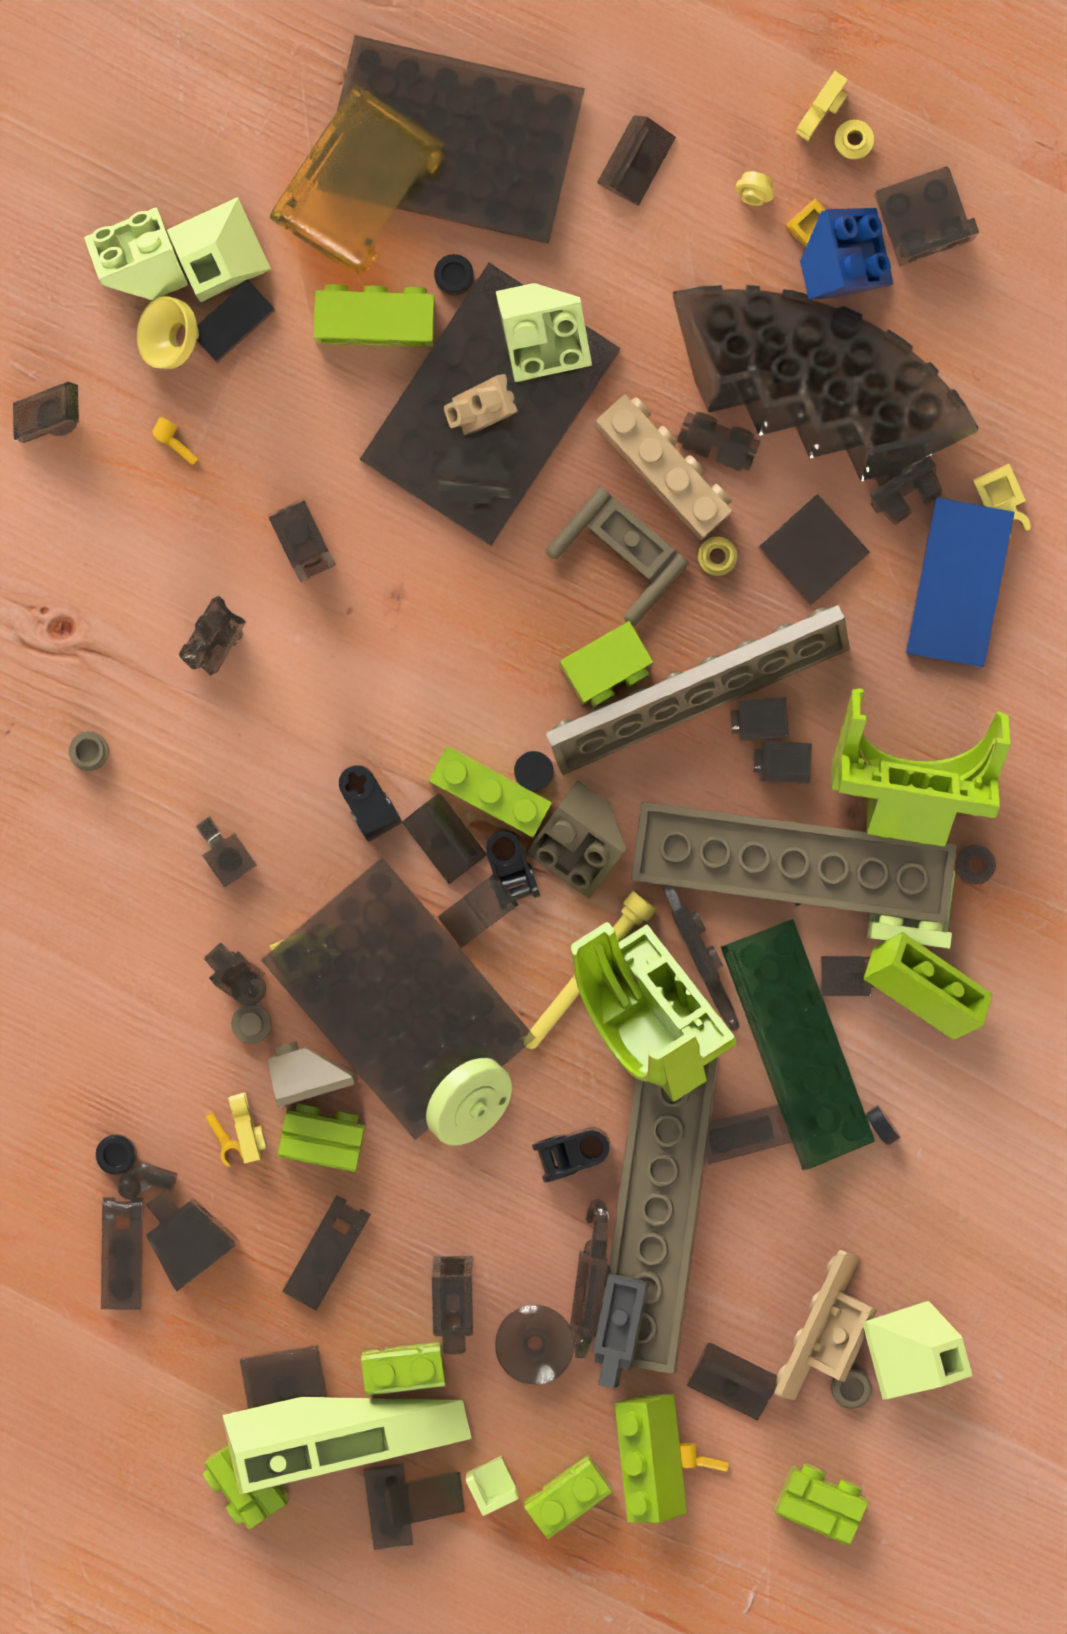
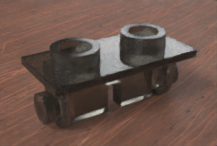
M696 412V414L687 413L682 425L688 427L689 430L681 427L677 437V442L683 444L682 449L708 458L712 445L720 448L715 462L737 471H741V468L750 470L755 456L748 454V452L756 454L761 442L754 438L755 435L751 431L738 426H733L730 429L717 424L718 420L715 417L704 412Z

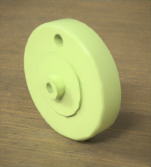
M489 1058L471 1060L457 1067L442 1080L429 1101L426 1122L430 1131L441 1142L451 1146L469 1143L485 1134L496 1124L509 1104L512 1094V1079L509 1073L496 1061Z

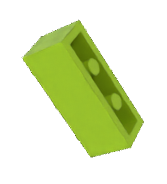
M324 285V290H315V343L433 347L434 294H427V289L422 287H404L403 293H388L387 287L364 286V292L348 291V286Z
M448 746L428 780L430 783L532 838L535 836L552 802Z
M903 932L873 947L863 978L953 1040L984 1026L993 995Z
M642 1394L616 1402L615 1413L627 1522L661 1523L686 1514L687 1508L674 1394Z

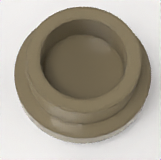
M83 732L72 740L69 747V756L73 764L79 769L94 771L106 763L109 756V747L101 735L95 732Z
M244 1005L232 1017V1031L244 1043H258L269 1034L271 1018L268 1012L259 1005Z

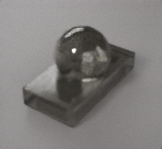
M65 382L13 403L14 440L22 443L49 433L53 436H66L77 427L79 422L78 385L71 382Z

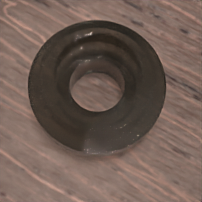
M968 846L957 856L956 871L959 877L969 884L978 885L985 883L995 872V858L983 846ZM974 857L980 858L983 862L982 870L977 873L973 872L969 867V862Z

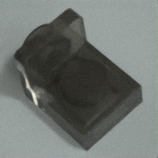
M820 956V995L871 996V988L876 987L863 979L870 956Z

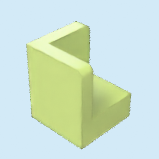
M502 1455L466 1472L467 1485L482 1516L519 1499V1490Z

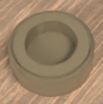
M851 1367L845 1382L833 1378L831 1390L835 1400L841 1406L856 1409L867 1403L872 1393V1385L868 1376L862 1370Z

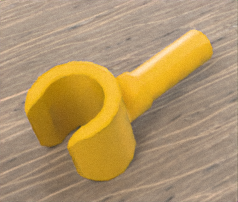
M160 417L152 431L154 438L174 449L193 466L199 458L179 440L173 438L178 426Z
M214 1113L207 1115L205 1119L221 1145L220 1158L226 1166L231 1167V1162L225 1155V1152L230 1148H235L243 1159L239 1141L230 1139Z
M679 1443L682 1467L694 1468L699 1466L723 1472L728 1471V1462L697 1456V1444Z

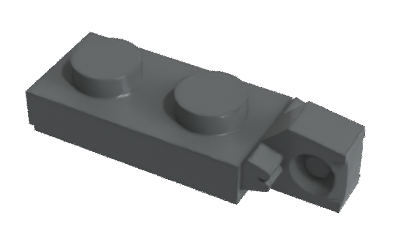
M612 1273L608 1274L593 1353H596L594 1362L602 1364L598 1385L611 1388L618 1387L622 1369H631L632 1361L635 1359L649 1288L648 1281Z

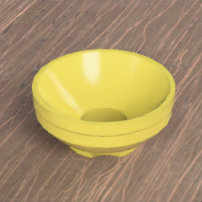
M162 296L151 301L144 309L137 327V345L143 360L148 365L159 369H173L182 365L191 355L199 338L197 322L191 308L185 302L173 297ZM184 325L186 328L185 340L179 347L176 341V334L178 329Z

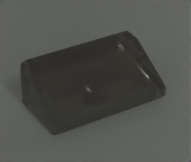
M633 116L597 183L603 188L639 206L676 136L646 116Z
M437 794L402 821L403 825L448 884L452 883L487 855L441 794Z
M707 1343L687 1386L758 1421L774 1394L777 1376L712 1343Z

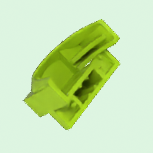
M864 689L852 690L831 761V789L838 790V793L866 797L867 834L945 847L957 812L973 816L997 817L1000 809L999 777L1011 745L1008 715L997 711L982 740L973 748L958 756L936 761H913L887 754L867 740L863 735L867 721L866 715L860 714Z
M606 922L571 944L577 987L586 1010L603 1041L619 1063L638 1080L661 1086L673 1102L706 1082L707 1079L703 1066L737 1045L735 1036L648 925L618 942L615 930Z

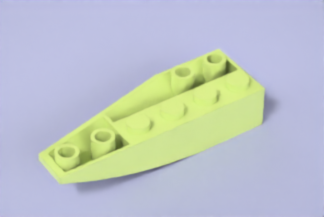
M298 1397L222 1415L239 1495L472 1439L463 1400Z

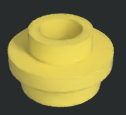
M846 121L836 131L834 137L835 147L838 153L846 159H861L873 147V132L863 121ZM850 133H857L861 136L862 142L859 145H851L847 140V136Z
M745 172L741 180L736 182L735 192L741 197V200L753 206H760L764 202L771 201L775 191L772 187V179L759 172Z
M719 536L711 537L704 541L699 548L698 562L707 574L723 576L734 568L737 562V551L730 540ZM713 550H721L724 553L725 559L722 563L715 564L711 561L710 553Z

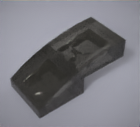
M493 874L440 914L438 918L460 948H462L519 904L498 876Z

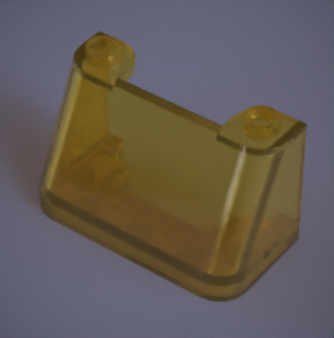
M357 85L348 94L277 201L269 218L352 274L357 275L360 270L366 272L378 255V252L373 250L376 245L375 239L418 175H422L426 170L433 173L444 157V153L440 150L445 143L366 88Z

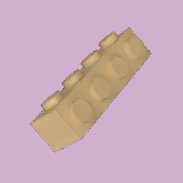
M624 394L595 421V428L700 541L704 540L730 516L732 509L728 504L732 500L717 484L712 488L701 477L705 473L704 469L692 456L688 455L684 458L674 448L678 442L664 426L657 429L649 421L648 417L651 415V412L637 397L630 400Z

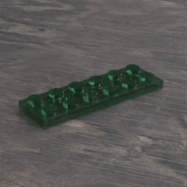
M794 919L720 946L802 1170L811 1169L875 1142Z

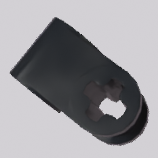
M354 765L342 772L339 778V789L351 809L353 818L368 842L403 823L389 797L382 791L373 773L368 768L362 765ZM355 772L358 777L362 775L367 777L368 781L363 785L364 793L359 794L356 789L352 791L347 789L346 784L351 781L350 773Z
M506 830L493 833L487 840L486 853L493 872L492 878L503 909L509 907L510 902L531 895L534 898L540 897L530 863L526 861L518 837ZM506 837L515 844V851L510 858L502 860L493 854L492 846L497 839ZM525 882L524 885L512 889H507L510 886Z
M588 1127L569 1134L553 1136L532 1144L533 1150L539 1153L545 1172L542 1176L543 1182L561 1179L579 1170L602 1163L608 1156L610 1149V1139L606 1132L597 1127ZM588 1136L598 1137L602 1141L604 1149L597 1156H588L581 1149L582 1140ZM551 1150L554 1151L558 1166L555 1165Z

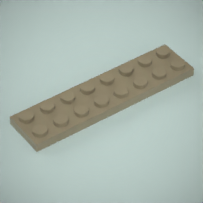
M839 605L830 609L827 607L817 609L805 620L795 624H783L775 628L770 635L757 641L755 639L746 640L740 643L734 651L725 655L707 657L693 669L686 672H673L667 675L661 683L649 688L640 687L634 689L624 699L613 704H600L594 707L589 714L576 720L567 719L559 722L551 731L546 732V736L562 775L850 650L845 617Z
M642 802L631 880L946 923L957 844L946 843L945 847L894 838H884L861 831Z
M718 1057L703 1066L707 1081L675 1102L671 1100L661 1086L635 1078L608 1273L649 1282L635 1359L632 1361L631 1367L671 1374L677 1372L720 1060Z

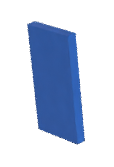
M935 497L906 653L984 667L1014 511Z

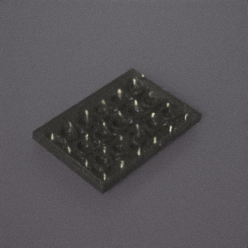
M355 35L319 190L549 244L585 88Z
M489 262L366 448L360 461L492 547L621 348L585 325L592 366L515 382L496 291L523 286V284ZM497 375H506L507 391H511L514 394L513 403L516 405L518 412L469 435H464L462 427L451 428L449 426L444 406L453 402V397Z
M383 857L379 858L261 958L263 964L414 1140L429 1129L426 1122L429 1101L438 1085L448 1074L460 1065L479 1058L492 1059L502 1067L536 1038Z

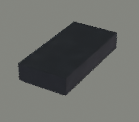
M247 279L197 325L199 330L197 342L218 363L269 317L275 309Z

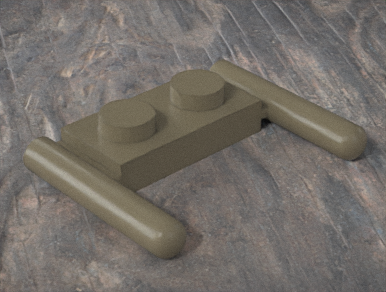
M599 486L547 547L546 553L551 559H558L582 530L587 527L648 581L652 582L624 615L625 622L630 621L631 625L635 626L686 568L689 561L676 552L673 547L618 500L614 499L605 489Z

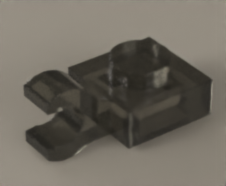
M211 817L196 825L201 835L211 847V850L202 856L224 888L258 865L236 833L225 839Z

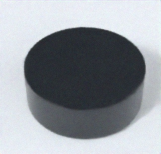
M450 254L439 260L434 270L436 285L442 292L456 296L465 293L471 287L474 273L471 263L465 257Z
M538 751L524 753L518 758L514 766L516 781L519 785L530 791L545 788L553 777L551 760L545 754Z
M879 1105L867 1112L866 1117L886 1145H891L901 1138L897 1129Z
M121 1134L107 1136L98 1144L96 1149V1161L99 1167L109 1174L116 1175L126 1172L133 1166L136 1160L137 1152L131 1139Z

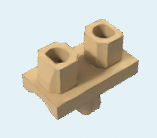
M497 375L453 397V402L444 406L449 426L451 428L462 427L464 435H469L518 412L516 405L513 403L514 394L511 391H507L506 375Z

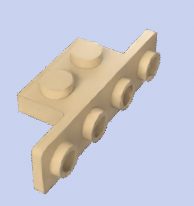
M839 1250L838 1254L829 1261L825 1272L827 1278L823 1287L812 1298L809 1306L810 1315L807 1322L797 1332L793 1340L794 1350L788 1363L783 1365L777 1375L775 1395L784 1399L795 1400L811 1366L839 1381L845 1382L866 1336L862 1322L873 1319L877 1312V1309L845 1293L859 1262V1256Z

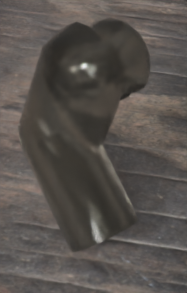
M141 1163L122 1175L119 1180L118 1193L122 1198L130 1200L151 1186L172 1192L178 1173L148 1163Z

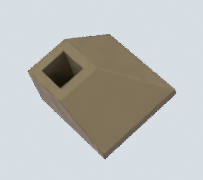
M577 780L526 851V854L590 899L622 856L626 846L610 803Z

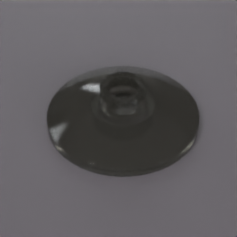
M543 1305L523 1306L511 1312L500 1324L495 1339L496 1355L505 1372L515 1380L533 1385L544 1384L559 1377L569 1366L574 1353L573 1332L567 1320L556 1310ZM531 1336H539L542 1339L543 1344L539 1349L533 1350L529 1348L527 1341Z

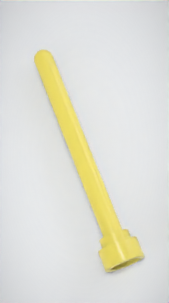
M633 890L623 901V904H625L621 910L623 915L613 926L618 942L626 937L635 924L640 926L643 921L648 922L657 911L656 908ZM575 975L524 1037L523 1043L526 1048H536L580 994Z

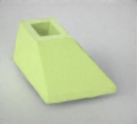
M238 197L167 230L179 260L200 302L242 284L247 279L250 280L271 270Z
M157 207L149 211L135 213L125 221L113 226L99 228L93 234L84 237L97 276L103 286L149 300H154L188 286L183 269Z
M536 283L496 291L515 382L592 366L580 297Z
M929 1301L862 1322L883 1400L942 1387L973 1376L962 1336Z

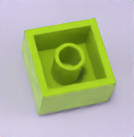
M630 621L562 659L559 666L582 706L591 703L594 708L612 699L615 695L612 689L625 683L629 689L648 678L650 674L647 669L652 666L653 661Z

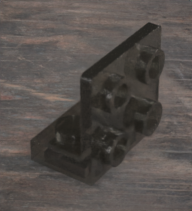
M949 167L925 173L875 192V199L899 267L972 242L979 234L975 218L967 220Z

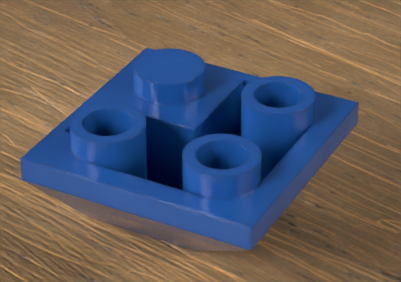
M877 208L826 209L821 211L800 260L808 300L836 298L893 285L890 271L891 264L887 257L882 235V223L878 217Z

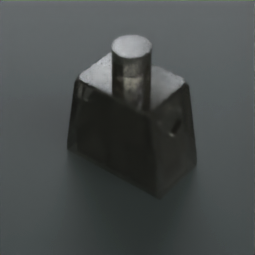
M304 498L268 514V518L300 582L336 566Z
M164 1190L146 1204L160 1223L146 1236L176 1291L184 1287L240 1242L227 1227L194 1198L181 1208H178Z
M473 1256L433 1257V1335L442 1336V1352L445 1354L456 1355L466 1352V1336L473 1335Z

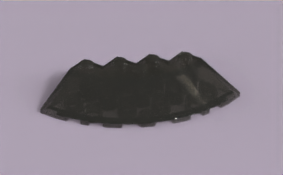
M722 285L673 291V300L694 381L708 413L745 404L759 436L796 427L809 459L847 450L860 482L897 473L978 431L979 427L965 402L955 389L950 390L947 384L938 376L939 370L931 362L925 363L913 353V346L905 339L889 329L887 332H884L880 328L864 321L862 314L845 306L834 308L812 299L808 300V295L802 292L783 289L782 293L762 291L760 286L746 285L745 290H723Z

